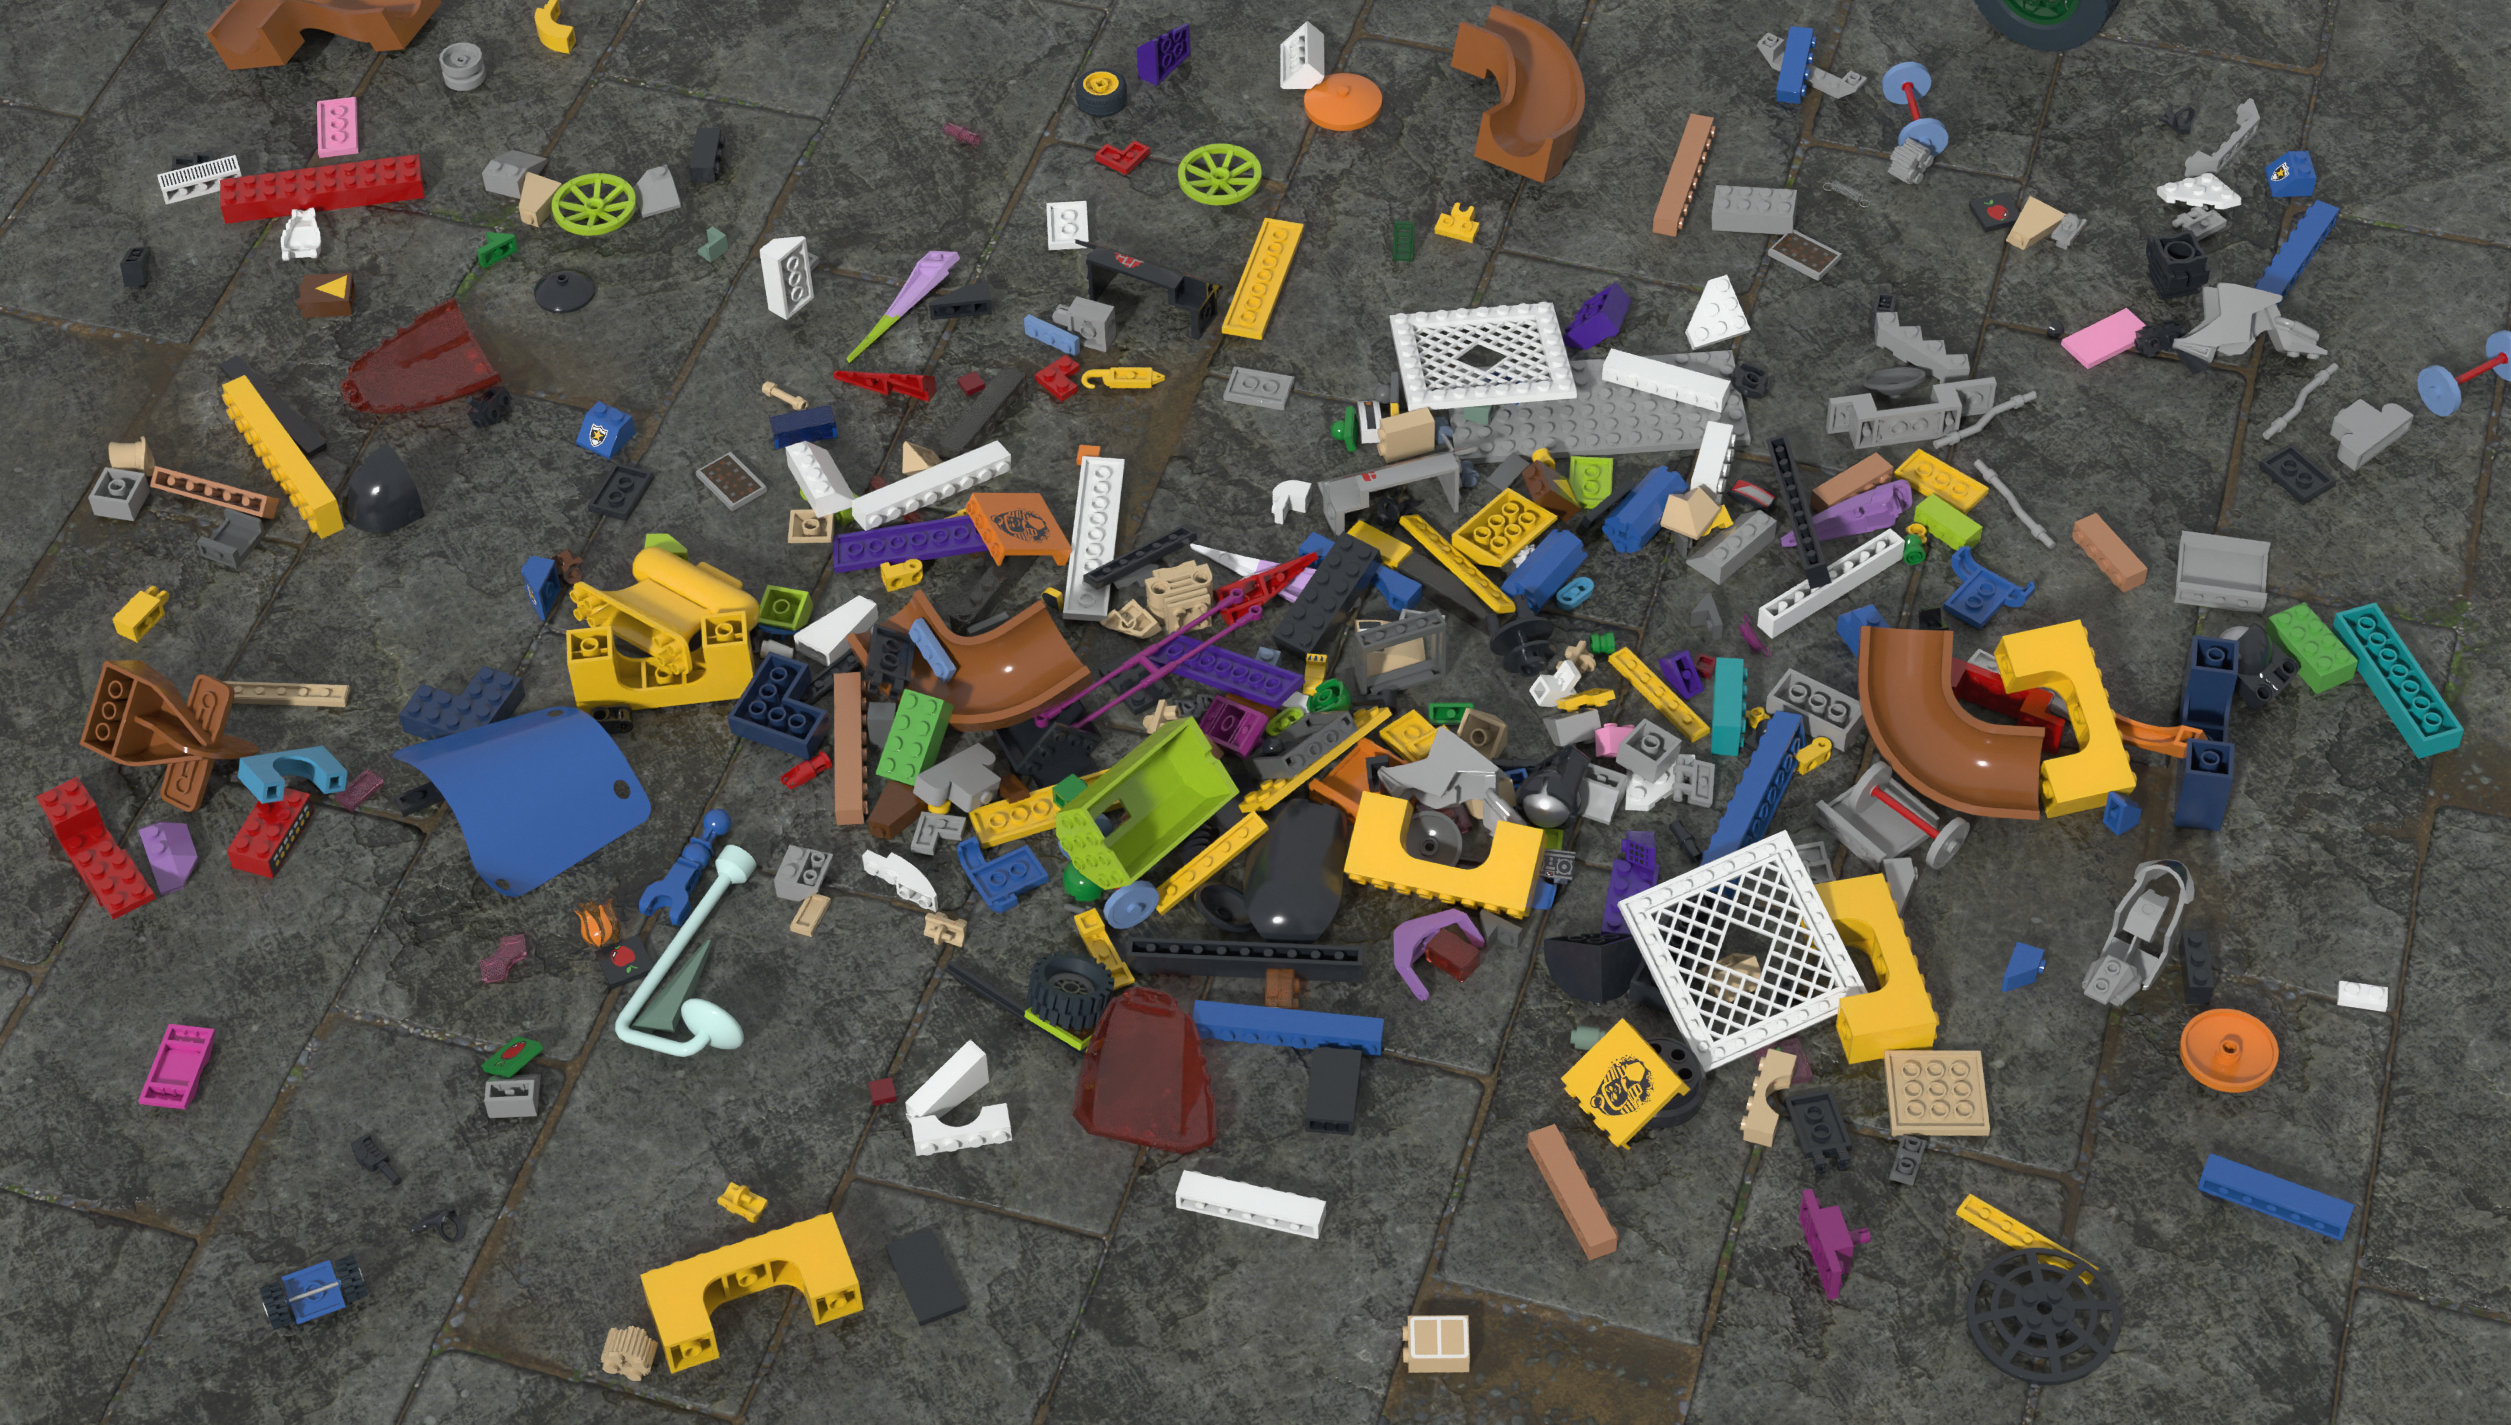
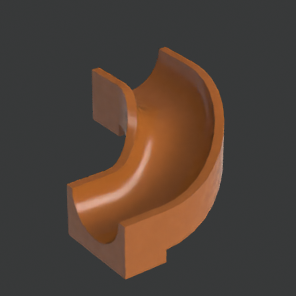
M235 0L205 34L229 70L285 65L305 42L299 32L306 28L321 29L349 39L370 43L375 52L405 49L442 2L441 0Z
M1496 4L1491 7L1484 28L1465 21L1460 22L1451 67L1483 79L1494 74L1501 94V103L1483 112L1474 157L1545 183L1561 173L1563 162L1574 150L1584 111V82L1574 55L1565 42L1543 23Z
M919 589L913 593L912 599L903 609L880 624L881 626L909 634L914 621L923 618L956 667L951 681L942 684L915 643L911 678L905 689L935 697L954 705L946 730L980 732L1006 728L1036 717L1052 707H1059L1093 684L1090 670L1081 663L1053 622L1042 600H1039L994 630L978 636L963 637L954 634L946 627L927 597ZM871 630L859 634L851 633L846 636L850 649L864 670L866 668ZM881 682L880 687L878 686L879 690L891 703H896L898 708L904 689L902 693H899L898 701L889 699L891 684Z
M1860 626L1857 659V690L1860 709L1865 726L1874 745L1888 765L1891 766L1892 770L1922 795L1954 810L1987 817L2039 820V767L2045 728L1990 724L1973 717L1961 707L1954 696L1951 686L1953 631Z

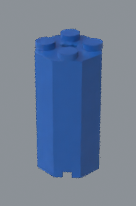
M1664 465L1653 468L1605 519V525L1602 527V530L1618 552L1624 553L1626 551L1627 553L1640 551L1662 527L1660 523L1669 494H1685L1688 491V485L1678 472L1673 471L1670 473L1666 471L1668 467Z
M1554 529L1505 580L1500 589L1511 600L1515 595L1525 594L1530 610L1534 611L1535 616L1578 571L1588 557L1587 552L1583 553L1581 549L1584 546L1582 541L1568 530L1558 532L1559 529Z

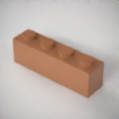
M1874 453L1813 489L1810 505L1820 513L1849 498L1876 489L1877 486L1890 483L1892 481L1893 466L1878 453Z
M2097 513L2075 522L2072 533L2075 543L2085 550L2087 556L2096 562L2100 570L2105 572L2112 583L2123 593L2145 583L2148 568Z

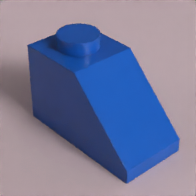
M2111 791L2108 793L2102 822L2119 836L2139 824L2142 809L2127 795Z
M2017 942L2003 978L2001 991L2008 992L2035 982L2038 973L2043 974L2047 960H2043L2045 950Z

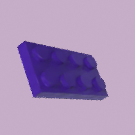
M1614 859L1601 936L1615 933H1631L1617 904L1619 901L1656 886L1660 865L1655 864V870H1650L1626 860Z

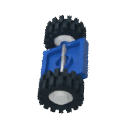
M354 1254L334 1261L341 1280L339 1278L336 1279L330 1260L281 1277L288 1295L286 1300L279 1281L260 1287L263 1305L273 1330L293 1324L288 1306L292 1307L297 1324L345 1308L346 1305L340 1291L341 1285H343L349 1303L367 1297L368 1294L363 1283L364 1279Z

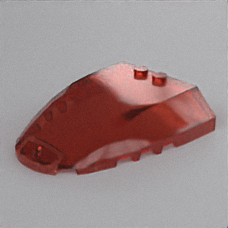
M453 297L416 316L414 323L408 327H399L397 334L388 340L383 338L381 345L373 351L368 349L348 367L349 373L345 379H341L340 386L344 400L353 409L372 414H402L446 406L498 384L502 380L498 371L494 372Z
M1134 987L1127 989L1122 995L1114 997L1109 1002L1087 1046L1075 1089L1072 1115L1088 1134L1179 1154L1213 1145L1217 1137L1215 1096L1211 1093L1210 1087L1211 1074H1208L1206 1068L1207 1057L1202 1053L1200 1047L1201 1038L1190 1013L1186 1015L1181 1010L1177 999L1157 989Z

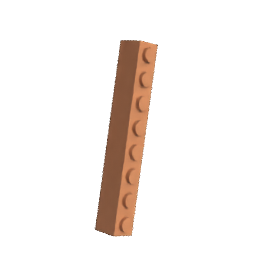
M1690 114L1654 215L1653 233L1676 237L1678 230L1683 229L1685 219L1683 216L1688 214V203H1692L1694 195L1692 190H1696L1698 185L1697 176L1701 177L1703 165L1701 164L1706 163V150L1710 151L1711 138L1715 137L1716 126H1713V117Z
M861 672L834 674L835 815L837 825L864 824V814H868V801H864V797H868V785L864 783V779H868L867 766H864V762H868L867 748L863 749V745H867V732L863 731V728H867V716L863 714V711H867L866 697L863 698V694H867L866 681L861 679Z

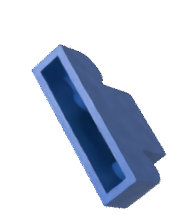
M1873 604L1838 616L1836 631L1857 658L1860 626L1891 628Z

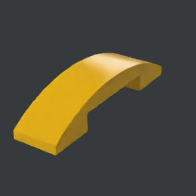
M1093 908L1074 916L1075 923L1090 956L1097 959V964L1103 962L1106 965L1105 970L1110 969L1112 972L1111 977H1114L1113 991L1134 983L1135 980L1126 963L1121 961L1106 934L1105 925L1097 910Z

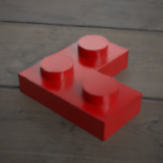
M1134 140L1121 151L1106 143L1095 154V160L1122 174L1128 175L1150 154V147Z
M1064 355L1036 373L1035 381L1063 402L1078 392L1077 385L1068 378L1080 371V365L1068 355Z

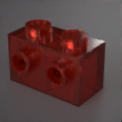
M1442 928L1425 945V960L1463 983L1480 966V951L1474 945L1461 940L1455 933Z

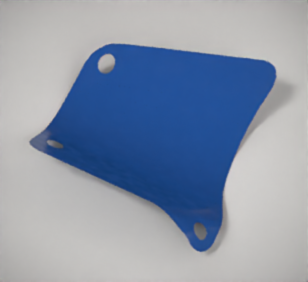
M552 707L408 746L393 754L395 759L416 767L434 783L453 810L462 828L475 870L490 887L510 897L521 896L549 881L647 821L651 812V803L647 794L616 743L594 718L586 712L573 707ZM553 710L563 711V714L550 717L547 715ZM618 780L625 781L630 787V795L626 799L619 798L614 792V783ZM499 879L506 880L510 885V889L503 890L495 882Z

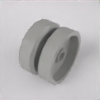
M456 43L448 46L441 52L439 61L444 82L449 88L457 91H468L475 89L484 82L486 70L483 64V56L480 48L475 44Z

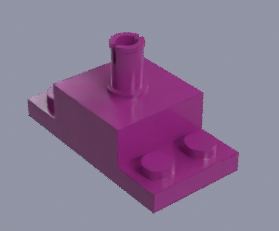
M1216 695L1198 726L1203 734H1207L1219 748L1246 760L1253 749L1256 750L1262 746L1264 739L1260 737L1270 721H1268L1269 717L1261 712Z
M1812 1189L1803 1190L1799 1220L1828 1300L1838 1298L1839 1288L1842 1287L1841 1275L1850 1273L1854 1245L1870 1243V1233L1867 1227L1848 1231L1839 1205L1822 1208L1820 1199L1818 1197L1815 1198Z

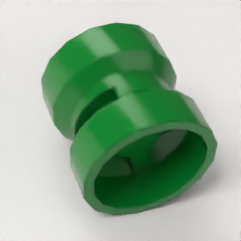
M1915 534L1903 537L1902 539L1905 540L1904 561L1910 565L1921 563L1926 556L1922 547L1921 537Z
M1606 632L1604 635L1590 634L1591 654L1599 655L1601 652L1607 654L1615 653L1613 632Z

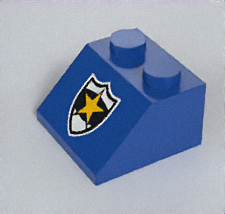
M2288 151L2265 167L2264 171L2272 197L2313 195L2316 175L2309 151Z
M598 401L586 413L576 443L610 460L635 435L633 418L629 414Z
M530 555L527 563L522 567L521 574L524 576L525 590L528 593L530 603L540 619L545 621L561 591L555 560Z

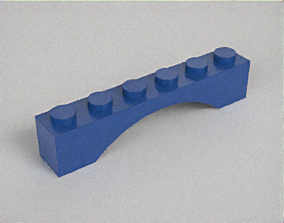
M1312 532L1299 547V557L1316 552L1318 559L1313 561L1308 567L1317 569L1335 542L1325 536ZM1380 565L1369 581L1380 590L1386 598L1389 607L1399 612L1402 611V608L1413 610L1422 599V584L1383 565Z

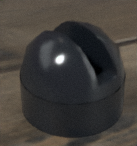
M2054 319L2046 334L2052 337H2060L2064 332L2063 324Z

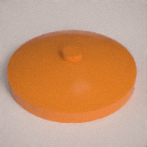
M1351 73L1331 74L1324 76L1320 84H1316L1311 89L1306 90L1304 109L1307 116L1315 124L1323 128L1335 131H1351L1369 125L1379 116L1382 109V94L1375 83L1363 76Z
M2213 1009L2195 1016L2184 1028L2180 1040V1056L2188 1072L2202 1084L2223 1092L2239 1093L2260 1087L2273 1075L2278 1062V1044L2270 1029L2259 1019L2239 1010Z

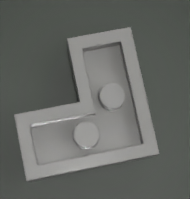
M922 811L912 840L911 852L934 855L939 838L961 841L966 827V817Z

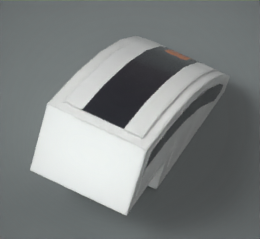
M1376 400L1357 401L1361 442L1380 443L1377 434L1381 419L1379 402Z

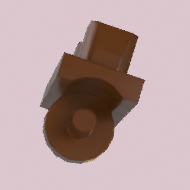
M568 548L551 558V560H555L558 575L562 574L566 583L576 584L581 580V570L576 566L583 562L580 556L574 558Z

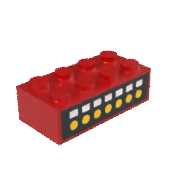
M284 787L282 801L263 804L258 801L227 850L232 868L273 879L315 812L311 795Z

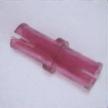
M949 121L943 126V133L955 137L957 141H965L973 146H977L981 141L979 134L969 131L965 126H957Z

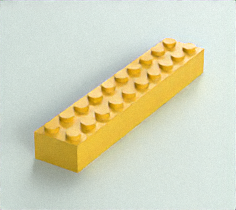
M243 375L223 384L224 394H222V398L229 407L226 411L230 420H235L236 427L240 433L244 432L247 443L253 445L254 452L258 458L262 457L265 468L267 470L271 469L275 482H280L281 489L285 495L289 494L292 505L299 508L298 510L303 520H308L311 531L313 533L316 532L323 539L344 529L336 498L247 377Z

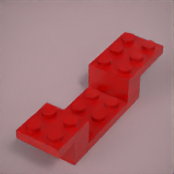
M1952 657L1951 686L1958 703L1962 698L1971 703L2018 719L2017 726L2044 727L2045 735L2041 750L2054 755L2058 754L2066 720L2050 714L2053 693L2040 688H2033L2007 694L2000 674Z
M78 777L36 796L37 802L48 818L55 837L99 906H104L113 920L156 899L153 891L127 851L119 848L102 822L97 805Z

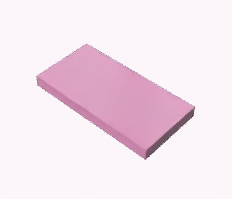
M356 97L317 101L319 158L359 153Z
M2125 308L2062 339L2061 345L2084 367L2089 369L2134 347L2135 331L2142 330V327L2146 325L2130 310Z

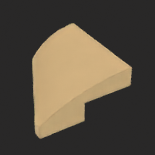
M1134 599L1117 612L1114 609L1107 615L1106 620L1100 621L1103 627L1142 639L1149 638L1162 630L1158 622Z

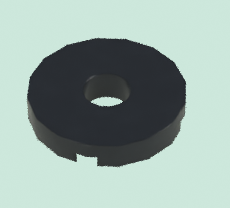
M1748 363L1741 366L1737 365L1731 373L1732 385L1739 393L1746 397L1761 399L1768 394L1771 388L1770 378H1766L1765 372L1755 365Z

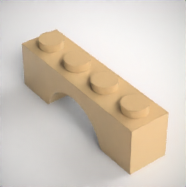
M1768 1049L1766 1057H1761L1758 1071L1762 1072L1760 1077H1755L1752 1088L1755 1094L1754 1097L1749 1096L1746 1110H1749L1748 1116H1743L1740 1130H1744L1743 1140L1772 1147L1778 1128L1779 1114L1769 1107L1766 1099L1777 1090L1790 1088L1796 1067V1055Z

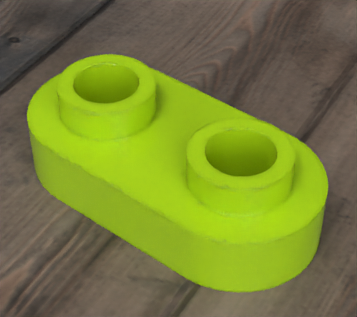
M1298 707L1284 709L1270 720L1266 727V736H1276L1304 716L1303 711Z

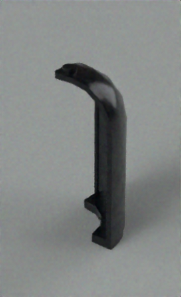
M1291 799L1290 802L1276 803L1269 810L1255 812L1265 822L1269 830L1247 847L1243 898L1250 921L1267 943L1311 945L1322 935L1337 912L1342 896L1348 815L1337 808L1325 803L1322 805L1309 803V799Z

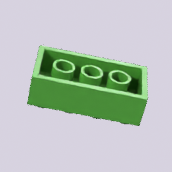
M2305 602L2268 617L2265 631L2270 639L2288 657L2293 658L2298 663V674L2316 694L2354 678L2358 660Z
M904 689L875 774L887 780L915 786L917 775L930 769L935 764L954 705L935 697Z

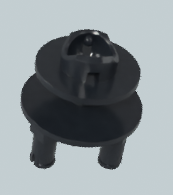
M1518 594L1512 598L1518 613L1516 620L1501 627L1496 613L1488 614L1484 619L1491 636L1489 643L1491 651L1496 655L1505 656L1502 660L1504 670L1510 673H1520L1524 677H1532L1538 675L1542 666L1550 661L1556 653L1555 645L1551 641H1547L1552 635L1554 627L1550 620L1535 616L1534 611L1530 610L1526 595Z

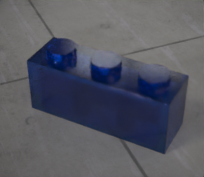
M831 405L769 417L776 449L803 441L814 442L838 437Z

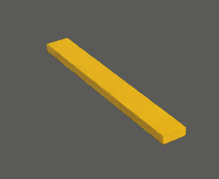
M1418 514L1401 516L1399 523L1497 614L1515 612L1516 607L1513 601Z

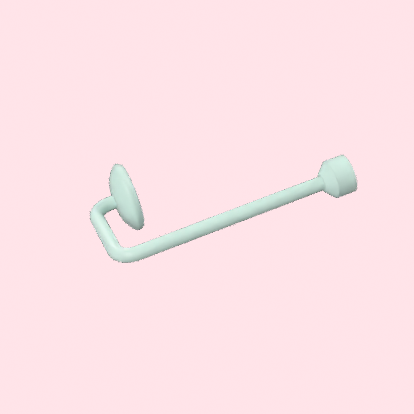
M727 845L715 861L719 875L619 1014L615 1023V1032L624 1042L680 1057L694 1055L707 1044L715 1048L727 1050L736 1049L742 1045L744 1033L738 1022L719 1006L697 998L685 1001L681 1007L683 1020L689 1030L695 1035L688 1042L681 1043L629 1028L635 1016L730 884L745 883L755 870V860L742 848Z

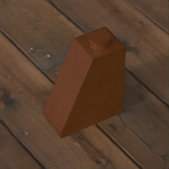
M889 780L868 819L870 835L892 840L920 818L922 811H929L928 803L913 793L914 786Z

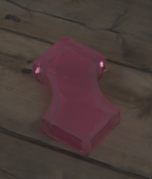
M524 934L502 937L497 951L490 957L480 960L483 983L507 979L510 967L515 962L527 957Z

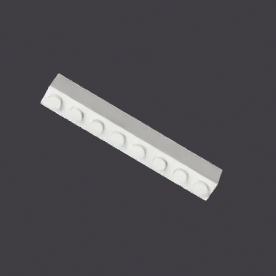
M998 440L852 500V516L867 531L1011 471V454Z
M1892 529L1886 530L1829 565L1827 569L1832 583L1810 589L1806 579L1760 607L1757 626L1769 637H1776L1903 558L1905 540Z

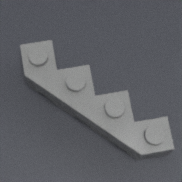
M1897 312L1876 313L1874 333L1877 346L1882 349L1886 347L1893 351L1894 356L1905 363L1909 361L1916 365V368L1923 370L1925 375L1936 377L1940 380V384L1968 380L1970 366L1967 354L1946 355L1944 340L1923 341L1921 327L1899 326Z

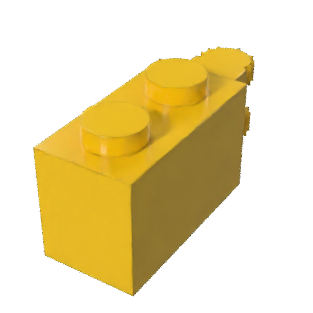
M154 585L145 592L139 591L112 619L117 633L138 643L165 615L163 605L169 599V593L165 590L158 593L159 588Z

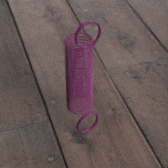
M1745 614L1744 623L1746 626L1744 625V629L1739 626V630L1755 654L1760 653L1758 650L1760 647L1762 651L1764 649L1767 656L1764 646L1752 629L1749 618Z

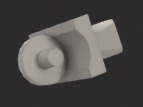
M2072 213L2064 215L2062 222L2051 236V238L2056 240V246L2067 250L2086 226L2087 220L2078 219V216Z

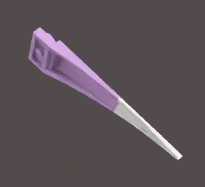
M1190 544L1193 550L1243 577L1280 564ZM1305 568L1302 573L1294 577L1277 595L1294 603L1317 569Z

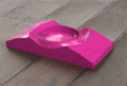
M169 1024L138 1100L139 1104L186 1110L197 1093L202 1070L209 1062L215 1030Z

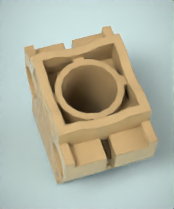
M1194 560L1184 562L1173 568L1153 570V578L1145 579L1148 598L1146 609L1159 625L1166 624L1169 635L1214 607L1213 579L1207 563L1197 566ZM1211 616L1184 633L1212 626Z

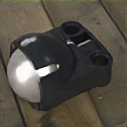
M2256 623L2251 624L2249 627H2232L2219 636L2222 639L2239 641L2238 676L2234 690L2245 700L2246 705L2253 710H2259L2277 696L2299 671L2298 663L2293 658L2288 657L2270 639L2268 633Z
M1569 745L1541 761L1534 768L1532 774L1518 787L1516 807L1519 815L1535 827L1560 830L1569 828L1578 819L1582 801L1579 786L1584 771L1590 763V758L1573 745Z

